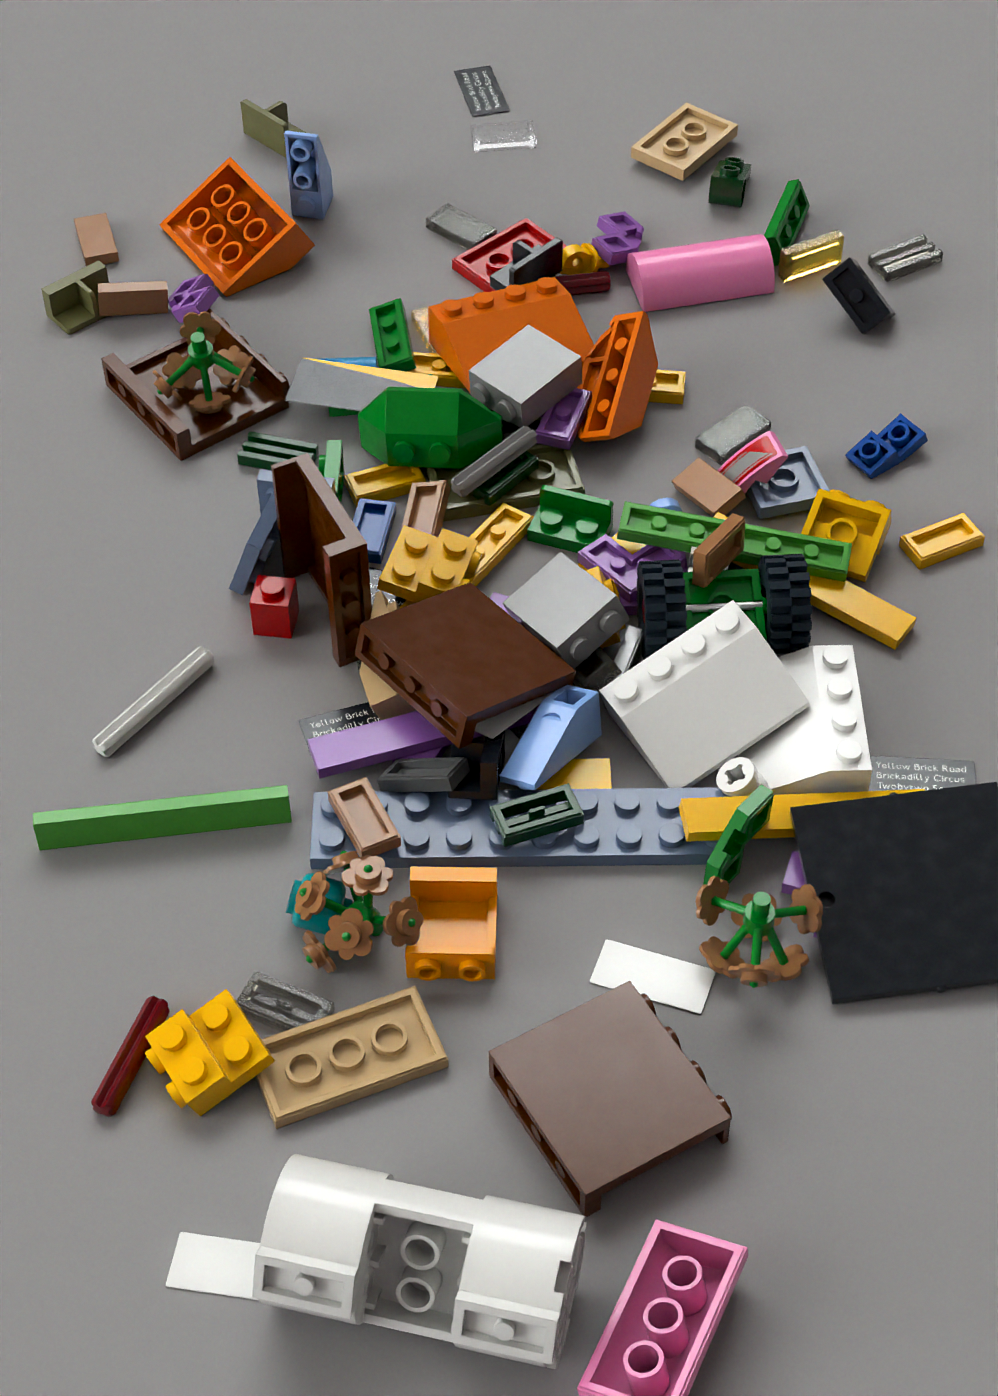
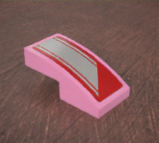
M767 431L742 447L717 471L742 488L745 494L755 480L767 484L788 458V455L776 434L772 431Z

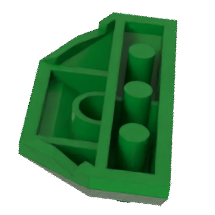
M387 387L358 413L361 447L388 466L460 469L471 465L504 440L502 416L495 411H490L484 404L462 389Z

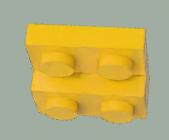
M818 489L801 534L852 543L847 577L866 582L875 557L879 555L891 525V509H887L877 501L867 500L863 502L850 498L848 494L840 490L826 491Z
M404 525L379 578L377 589L416 603L471 582L466 579L468 573L476 574L482 557V553L476 551L479 541L442 528L439 537Z
M227 989L190 1016L181 1009L145 1036L151 1045V1048L145 1052V1055L159 1074L167 1071L172 1081L165 1087L172 1099L181 1109L188 1105L200 1117L275 1062V1059L238 1002Z

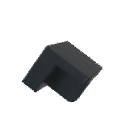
M556 237L543 246L538 244L531 248L521 240H517L513 243V261L490 276V287L500 290L505 289L509 285H522L535 282L543 277H554L562 271L563 241Z
M849 257L822 278L862 334L865 335L884 319L892 318L896 315L855 259Z
M505 730L493 739L486 736L485 741L472 740V744L460 749L452 744L451 758H467L471 771L453 791H447L448 798L497 800L501 784L500 774L505 764Z

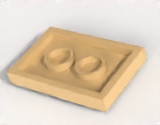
M686 102L631 147V158L684 181L737 136L738 124Z

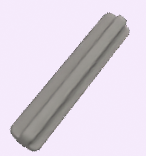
M522 426L451 479L452 491L460 497L467 496L534 446L537 442L536 432L528 426Z

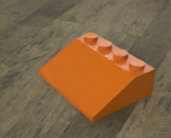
M231 157L218 167L159 224L204 274H208L214 285L226 297L291 269L315 246L296 222Z
M543 277L535 282L509 285L505 289L479 292L474 296L458 300L449 299L440 304L428 306L429 343L469 392L468 370L528 324L580 355L582 368L585 357L594 346L571 294L555 277Z

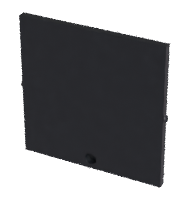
M997 782L901 794L892 792L885 796L790 807L789 813L805 884H811L814 887L816 897L821 900L823 905L822 926L816 934L832 1004L932 991L943 993L948 989L998 983Z

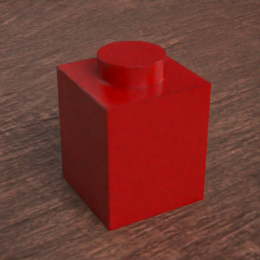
M257 575L249 602L253 635L292 639L299 614L296 579Z

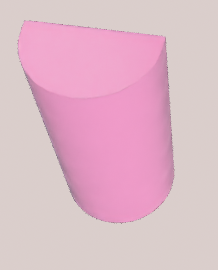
M763 234L633 252L628 254L626 261V272L641 309L645 312L774 293L775 274L773 258L768 241Z
M656 1219L577 1387L579 1396H688L747 1261L748 1248Z

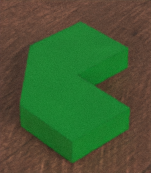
M761 784L736 808L707 860L703 885L708 884L712 876H717L730 884L740 873L745 845L770 819L774 791Z

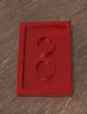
M524 218L453 258L452 269L484 292L496 291L490 287V276L513 261L514 242L521 240L531 248H534L538 244L540 246L545 245L555 237L528 218Z

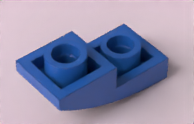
M900 413L878 435L871 430L845 456L872 479L904 461L925 444L928 439L925 432Z

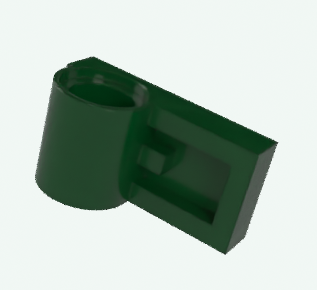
M727 157L725 161L720 160L711 175L709 203L742 207L745 187L750 178L752 164H745L743 159L736 157Z

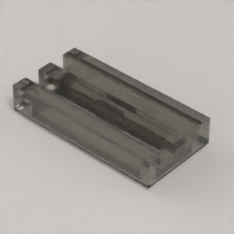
M923 234L869 254L867 264L886 282L942 262L943 252L940 249L935 250L936 245L933 242L927 243L928 238Z
M258 971L253 973L236 1000L247 1018L281 1032L303 1025V1023L306 1024L332 1015L335 1010L334 1002ZM256 988H260L262 990H265L267 992H270L272 994H275L277 996H280L282 998H285L287 1000H290L292 1002L317 1011L316 1015L310 1014L308 1012L293 1007L292 1004L289 1002H286L279 998L273 999L259 992H256L255 990Z

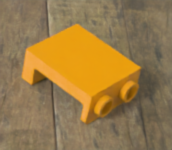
M410 866V897L416 899L418 904L417 912L422 913L424 920L419 929L420 937L415 945L406 946L407 978H419L425 981L464 979L472 982L482 979H495L498 899L497 868Z

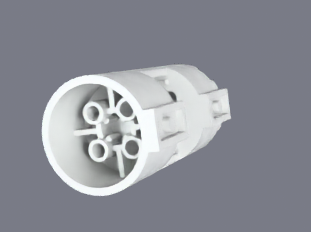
M293 1154L282 1169L269 1204L260 1247L255 1254L252 1297L258 1298L262 1304L360 1325L364 1322L452 1342L455 1347L556 1369L566 1342L571 1321L569 1316L580 1278L587 1222H584L586 1216L486 1195L483 1200L398 1182L395 1181L392 1174Z

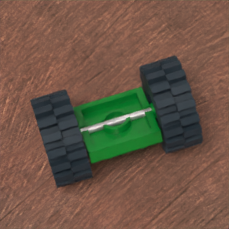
M763 555L760 557L758 569L723 570L705 588L692 584L693 572H683L679 559L640 561L637 568L638 628L642 629L643 660L732 600L758 628L775 654H788L809 647L811 642L810 630H812V605L810 602L812 595L811 588H809L810 576L809 572H807L808 566L804 555Z

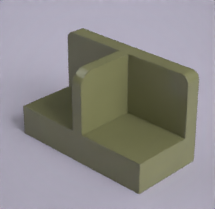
M248 99L240 102L244 133L285 158V131L306 133L288 122L287 104L283 101H278L266 109L259 107Z
M98 260L41 288L46 315L67 334L71 335L107 317L99 316L97 283H109L106 266Z

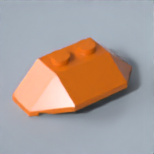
M645 311L615 315L609 323L611 327L599 337L585 357L582 368V384L577 388L591 391L592 401L577 433L583 442L614 439L642 426L658 368L649 318Z

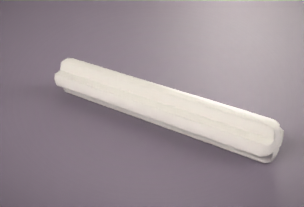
M203 646L197 647L94 737L92 741L94 749L104 757L111 756L214 664L213 654L210 650H206Z

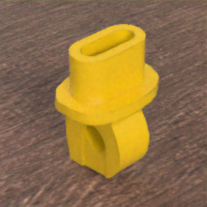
M582 243L581 246L572 244L563 249L562 271L560 274L571 275L597 272L598 268H608L609 264L598 255V252L590 243Z

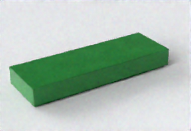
M799 179L788 181L764 234L770 246L774 266L785 264L810 207Z
M401 298L370 308L369 314L379 368L405 372L415 369L416 363L407 316Z

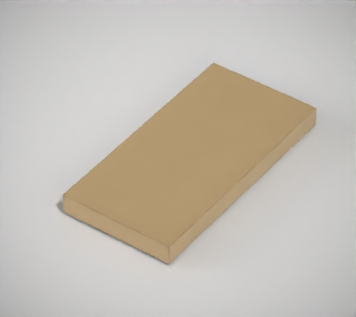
M412 986L263 1038L262 1041L275 1059V1062L255 1077L275 1128L278 1129L448 1067V1057L416 986Z

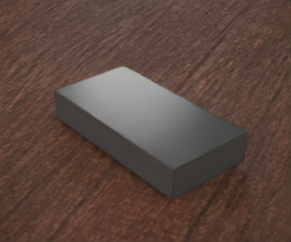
M467 758L396 759L379 776L377 782L380 791H453L471 770Z

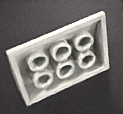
M733 600L599 690L611 718L667 788L692 787L810 706L808 699L758 628Z
M815 645L778 657L808 699L810 706L737 755V757H745L752 761L758 773L768 783V788L774 791L773 795L868 791L872 766L853 645Z

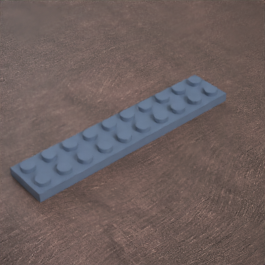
M719 787L572 789L584 813V824L504 847L501 841V834L498 835L496 831L495 821L492 822L490 818L489 807L547 789L499 790L497 800L448 798L447 791H375L401 836L400 847L376 856L383 858L385 867L410 868V866L706 865L719 840L686 842L679 812L681 798L731 796L724 794ZM314 792L310 866L311 869H327V867L333 865V857L340 855L344 850L350 852L356 851L328 801V792ZM565 800V801H562V802H558V803H555V804H551V805L545 806V808H548V807H551V806H555V805H558V804H561V803H565V802H567V801ZM529 811L505 818V820L528 814Z

